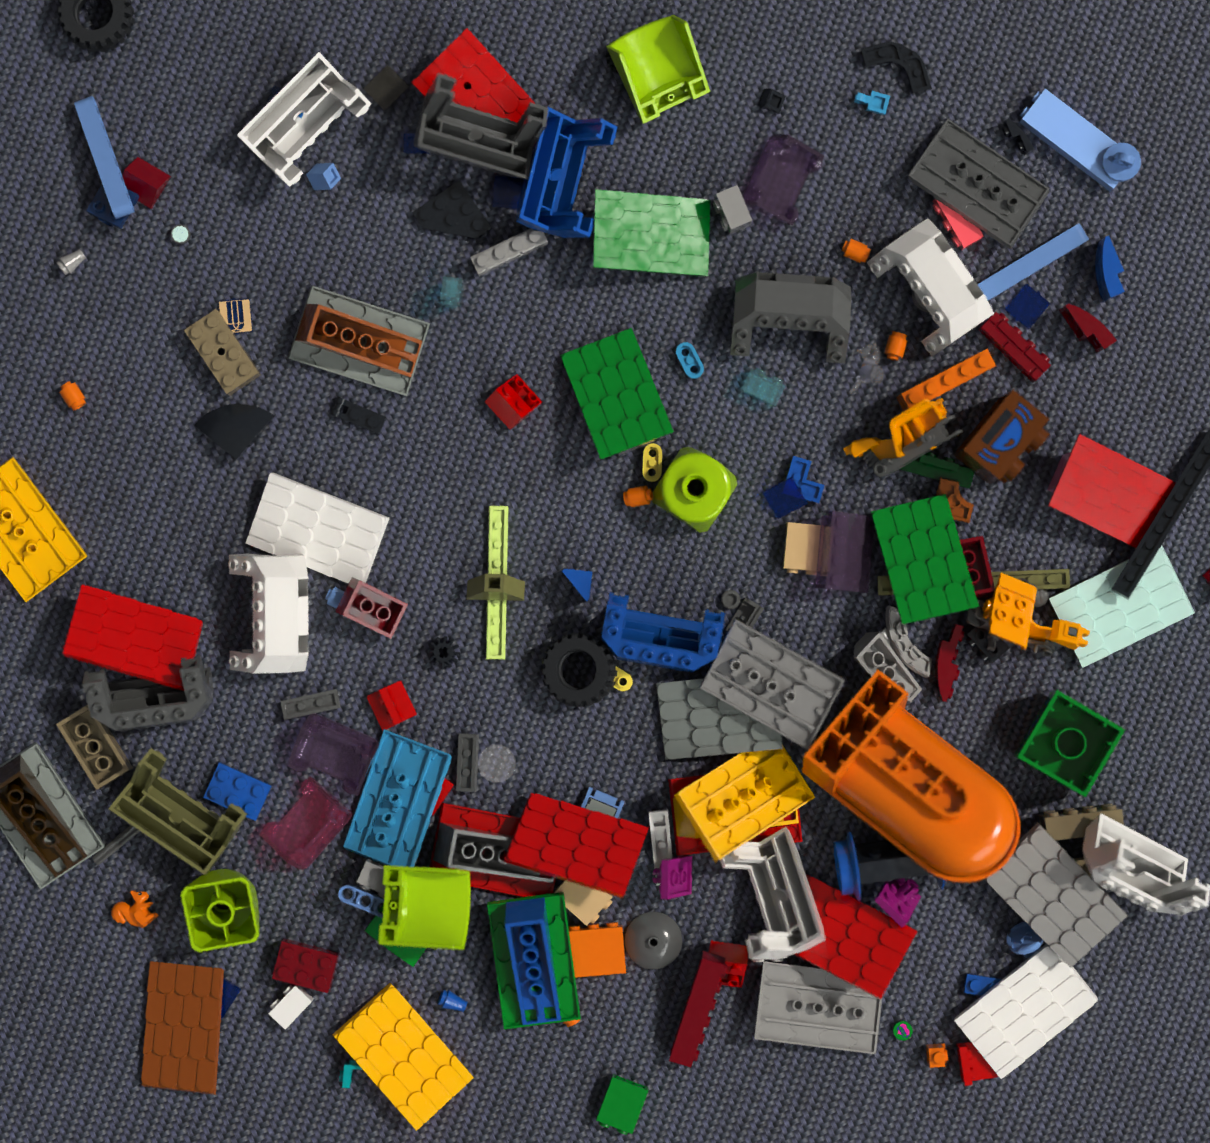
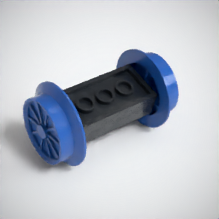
M848 831L845 840L833 842L841 895L854 894L858 901H861L860 883L872 884L879 881L932 875L888 840L854 844L852 834ZM936 877L939 888L941 890L944 889L946 880Z

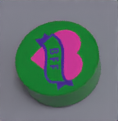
M900 1020L894 1024L893 1034L897 1039L904 1041L911 1037L913 1030L907 1021Z

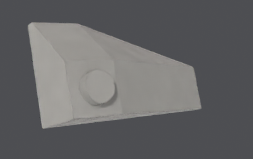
M880 632L865 633L855 644L854 658L865 673L872 677L877 670H880L909 693L907 702H912L920 693L922 688Z

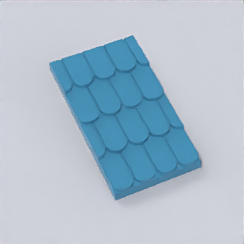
M384 729L343 847L348 851L383 865L414 867L430 824L431 815L442 790L443 781L451 763V755Z

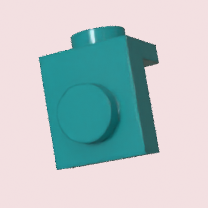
M349 1059V1062L346 1061L344 1070H340L339 1082H343L342 1088L351 1087L353 1069L362 1070L354 1059Z

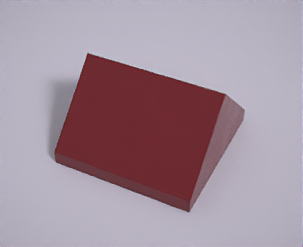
M139 157L123 172L126 188L137 193L140 196L138 202L150 209L153 208L171 178L170 175Z

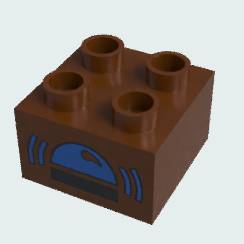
M1011 390L996 401L953 456L969 469L975 471L974 473L988 484L999 480L1004 484L1007 481L1011 482L1025 465L1018 458L1022 452L1025 451L1029 454L1032 450L1036 451L1050 435L1043 428L1049 421V418L1015 390Z

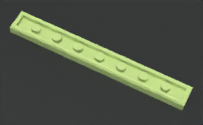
M489 506L488 574L507 575L509 506ZM487 600L486 659H505L506 600Z

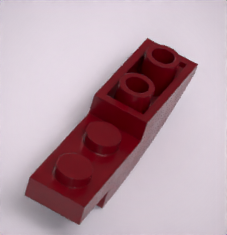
M953 624L948 642L940 640L935 663L936 685L939 698L944 702H947V699H951L954 688H951L953 681H957L960 670H957L958 665L951 663L952 660H956L958 655L956 647L964 636L963 626Z

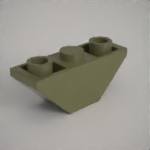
M483 574L467 581V600L524 601L525 581L506 574Z

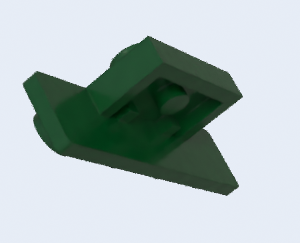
M930 452L899 469L935 480H940V477L959 481V486L964 488L971 487L975 472L972 469L961 467L959 464L954 463V459L944 457L943 460L938 459L936 454Z

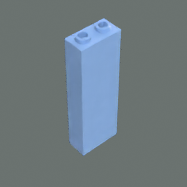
M1047 89L1042 93L1038 91L1031 100L1034 102L1031 108L1026 107L1020 114L1022 119L1019 123L1109 192L1112 191L1119 182L1108 178L1102 168V157L1108 148L1117 143Z

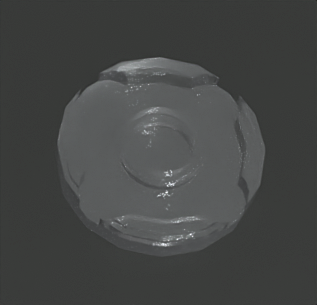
M501 744L486 747L478 759V769L481 775L493 783L508 780L516 768V759L513 752Z

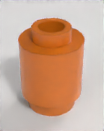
M851 238L850 241H845L841 251L844 252V257L858 263H866L871 249L867 247L868 245Z
M892 331V334L889 335L884 352L888 359L898 361L899 358H903L908 341L906 340V334Z
M69 381L60 387L62 389L59 392L67 406L72 408L73 411L86 404L85 396L75 382L71 383Z
M647 486L629 488L623 493L625 505L637 507L650 504L651 500H653L652 490Z

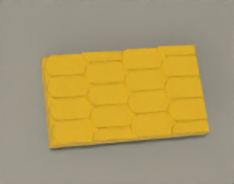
M12 456L0 465V569L23 600L28 602L85 559L87 554Z
M784 746L783 749L740 753L674 795L715 862L815 798Z
M391 983L384 987L332 1034L416 1131L474 1078Z

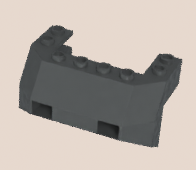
M438 73L425 95L416 126L413 146L438 156L501 175L523 180L529 179L532 149L546 128L548 108L530 102L519 121L513 122L471 107H465L452 102L454 92L451 90L456 83V79Z
M755 272L736 278L730 355L749 356L753 327L828 332L826 362L845 363L850 334L851 287L834 277Z
M201 655L191 659L181 658L182 668H180V673L185 691L141 678L107 682L104 669L93 673L85 671L82 685L91 717L113 730L123 732L197 721L213 701L214 687L211 667H203Z

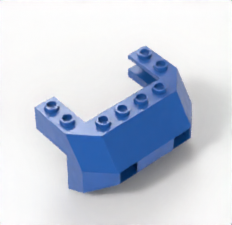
M547 106L546 128L532 149L529 179H524L517 206L516 222L533 230L563 238L590 237L594 218H582L583 213L572 211L587 148L589 146L613 145L617 126L601 118L574 120Z
M611 592L609 593L601 640L617 659L693 673L717 658L725 613H712L706 609L703 622L627 609L628 595L623 597L613 595Z

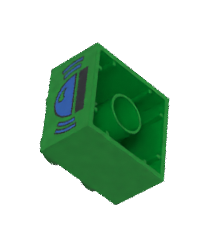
M1051 690L1013 756L1075 793L1086 797L1125 729L1062 692Z

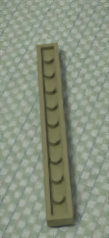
M1069 569L991 572L995 587L1000 573H1004L1016 579L1024 578L1029 583L1034 584L1037 589L1070 588ZM877 576L878 595H893L888 576Z

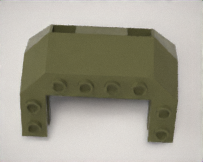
M150 748L138 763L131 781L109 807V810L202 874L207 875L240 829L247 813L241 807L235 806L232 803L229 805L225 815L222 814L221 817L217 813L206 809L201 802L193 800L186 792L177 789L170 781L159 776L167 759L159 751Z

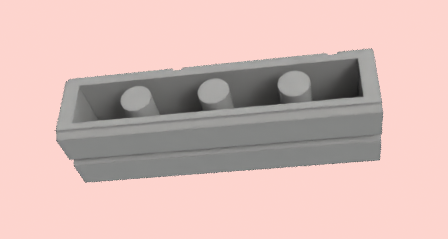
M529 229L470 258L480 277L503 266L504 263L508 264L537 250L538 247L542 248L548 245V241L544 232Z

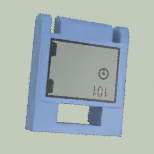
M589 787L581 807L618 818L625 801L621 800L619 806H615L618 798L596 790L594 796L590 794L593 788Z

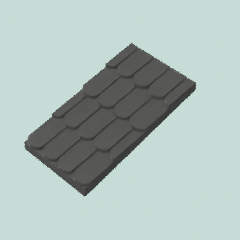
M950 119L945 121L908 175V178L915 185L962 215L964 219L1009 249H1012L1049 194L1048 187Z

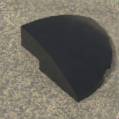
M229 404L208 412L194 426L232 457L239 460L275 416L263 408L254 405Z

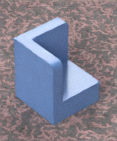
M318 163L306 174L314 190H331L341 179L334 163Z

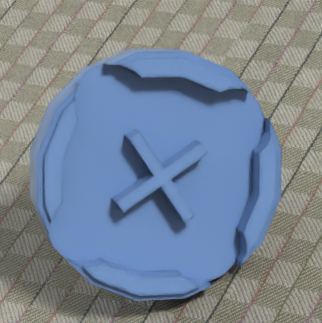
M1128 143L1112 145L1105 151L1102 157V168L1108 178L1114 181L1124 182L1130 180L1138 173L1141 167L1139 152Z
M1026 922L1015 925L1011 929V933L1007 934L1006 943L1010 950L1016 954H1022L1026 958H1029L1038 951L1044 941Z

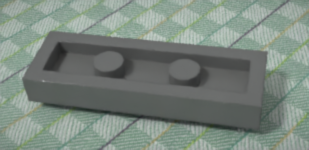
M338 689L280 701L284 720L341 708Z
M459 733L456 791L477 792L479 734Z

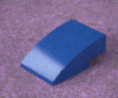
M1109 236L1098 242L1095 257L1096 280L1103 302L1125 292L1118 277L1124 269Z

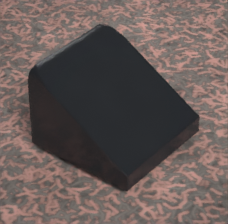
M764 89L758 107L780 114L786 96L773 89Z

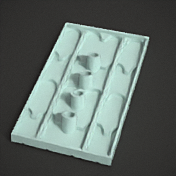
M1163 546L1157 552L1129 600L1112 591L1113 585L1129 559L1049 598L1059 620L1078 623L1081 627L1090 631L1087 637L1082 636L1084 640L1088 641V645L1074 650L1082 668L1195 613Z

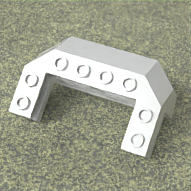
M318 52L240 131L238 137L290 187L292 184L297 183L303 174L292 161L297 160L301 156L302 151L306 147L311 146L315 138L320 133L325 132L329 124L334 119L339 118L345 108L356 117H359L368 111L371 103Z
M928 218L886 246L867 262L877 278L897 265L911 288L920 298L922 304L932 315L933 320L940 328L921 341L932 357L994 314L982 290L941 231Z
M229 555V574L253 576V650L243 649L242 652L230 651V670L248 673L305 671L308 659V573L305 555Z
M1101 813L1086 828L1083 845L1084 861L1093 881L1100 884L1103 888L1112 890L1118 896L1125 897L1131 900L1132 903L1145 907L1150 912L1185 915L1186 913L1208 907L1210 885L1198 883V878L1185 881L1188 864L1187 858Z
M787 827L759 843L746 842L720 859L723 868L748 870L756 899L761 909V915L767 931L757 934L758 939L746 940L751 959L777 960L808 950L825 941L819 912L799 852Z

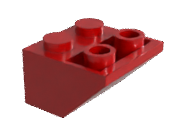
M516 374L498 387L486 399L485 403L511 430L535 410L542 401Z
M710 941L708 952L725 957V965H728L725 977L721 976L719 982L722 985L742 988L747 968L748 947L745 945Z

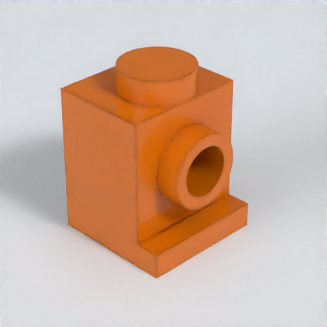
M945 1043L926 1045L927 1064L930 1068L945 1067V1063L948 1061Z

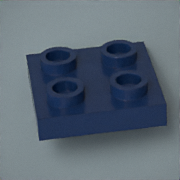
M103 184L86 210L88 214L98 218L104 224L111 227L115 226L119 229H122L129 216L126 215L119 219L115 218ZM128 190L134 207L140 196Z

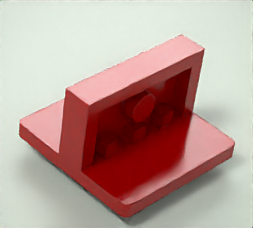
M402 681L393 683L367 696L368 702L382 730H386L417 715Z

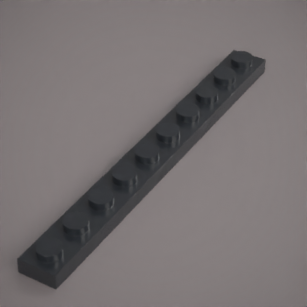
M1210 429L1113 585L1112 591L1129 600L1210 467Z

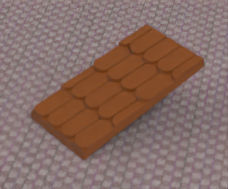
M150 961L141 1077L143 1087L216 1095L224 970L222 968Z

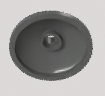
M655 911L643 913L633 919L626 930V951L629 957L643 968H664L670 965L680 953L682 947L680 928L670 916ZM656 939L657 944L651 945L650 941Z

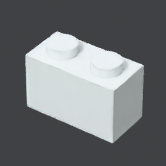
M290 985L283 992L285 995L280 1001L277 998L270 1006L272 1010L269 1012V1015L284 1029L314 999L298 985L294 987Z

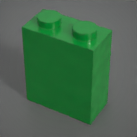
M612 1074L596 1116V1121H599V1125L609 1128L612 1126L617 1128L619 1133L625 1135L628 1133L633 1134L649 1091L648 1087Z

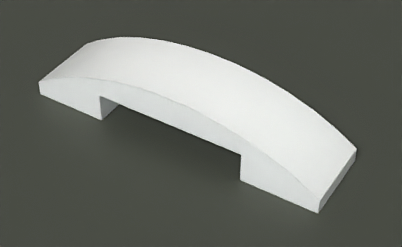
M668 809L648 811L654 869L660 867L661 860L673 858Z

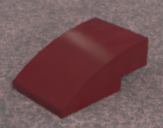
M1069 303L1059 309L1079 341L1087 338L1097 353L1117 341L1104 324L1087 311Z

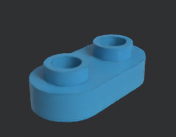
M688 342L679 344L676 349V356L685 374L691 379L699 378L703 374L704 366L694 346ZM683 349L689 351L687 356L682 355ZM692 366L697 367L698 371L696 373L691 372L690 368Z

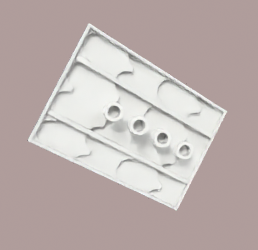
M270 473L246 544L274 555L303 554L305 555L306 566L312 570L348 584L352 577L366 583L389 517L276 473Z
M1046 943L957 1015L954 1021L1000 1079H1002L1043 1047L1046 1042L1073 1023L1076 1018L1090 1009L1098 1001V998L1074 967L1070 968Z

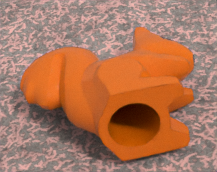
M131 890L130 894L135 903L130 906L123 901L117 902L112 907L111 916L117 923L124 924L127 921L132 926L144 928L159 915L149 911V907L153 905V902L146 903L149 893Z

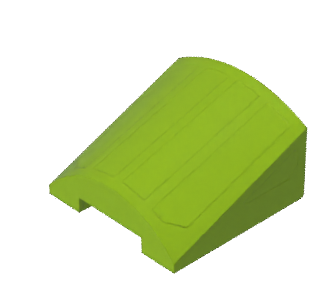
M675 15L640 26L606 46L643 124L659 117V113L690 98L694 100L710 92L688 23Z
M384 865L383 923L379 929L378 944L464 950L470 917V871Z

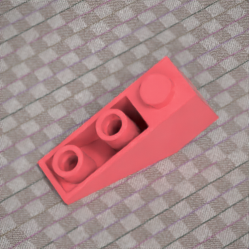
M933 200L934 204L932 206L937 215L940 214L942 216L944 228L947 231L950 230L953 235L952 241L957 248L960 247L961 251L984 237L981 230L964 219L962 215L938 200Z

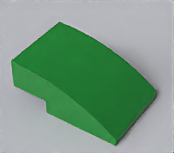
M384 903L380 908L381 912L384 910ZM375 915L366 927L365 932L379 942V929L383 923V918ZM383 945L412 967H414L427 948Z

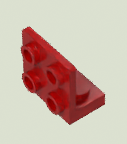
M972 1042L956 1044L961 1080L965 1086L973 1085L972 1081L999 1077Z

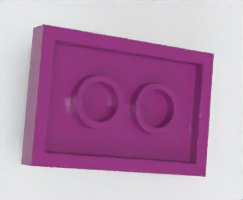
M684 855L661 860L660 867L655 868L652 874L657 875V877H652L653 882L656 884L660 883L659 892L661 899H672L692 894V856Z
M904 878L885 881L874 901L903 927L908 923L921 898L918 893L919 886L912 879L905 881Z

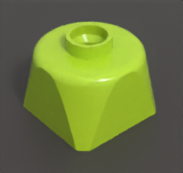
M684 447L680 449L653 491L652 501L655 505L699 533L706 532L716 520L736 488V476L707 454L691 447ZM693 479H698L704 484V491L699 496H693L687 490L688 483Z
M231 869L213 870L207 875L203 874L182 891L181 898L191 947L197 952L252 943L259 937V907L256 890L252 882L243 874ZM223 903L226 904L229 908L220 909L216 906V904Z

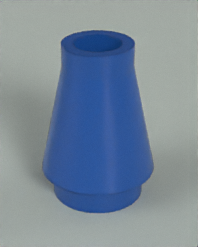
M442 990L437 1004L441 1005V1008L464 1012L467 1001L450 990Z

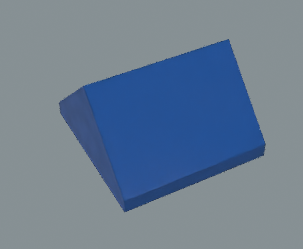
M564 569L562 572L582 597L588 601L590 599L592 572Z

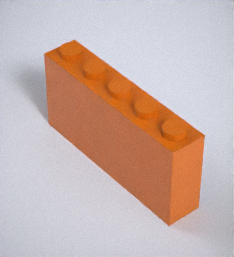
M988 349L903 392L896 398L902 410L906 411L924 399L931 401L989 371L996 364Z
M618 922L606 923L607 926L599 927V924H588V928H580V925L569 926L576 978L626 973L622 925H618Z

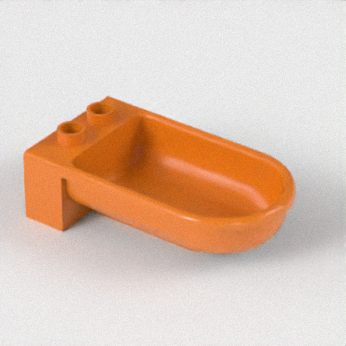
M877 670L804 755L802 773L930 874L940 879L957 883L976 882L990 877L1009 861L1019 840L1020 818L1014 800L997 780L905 710L909 693L880 670Z

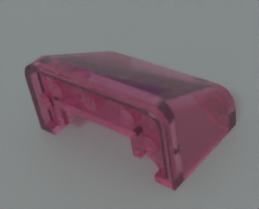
M311 776L302 782L300 792L303 796L279 823H267L259 834L287 864L300 870L306 869L312 864L352 817V812Z

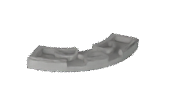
M890 605L887 606L886 628L893 649L902 662L913 672L925 678L929 677L932 658L924 655L916 646L912 645L907 636L906 624L902 625L898 609Z

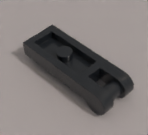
M336 397V405L334 409H331V415L380 435L387 417L341 397ZM343 405L349 407L346 414L341 412Z

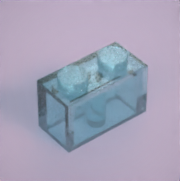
M443 276L440 300L446 308L456 309L457 306H461L465 285L463 279Z
M756 368L755 370H750L740 391L775 408L786 385L782 384L783 380L775 376L770 378L766 376L765 371Z

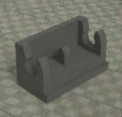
M745 597L727 626L726 631H729L735 619L753 628L764 608Z

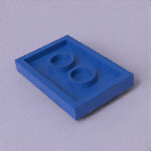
M219 762L203 798L227 809L232 803L235 806L241 807L247 813V818L257 821L272 785Z

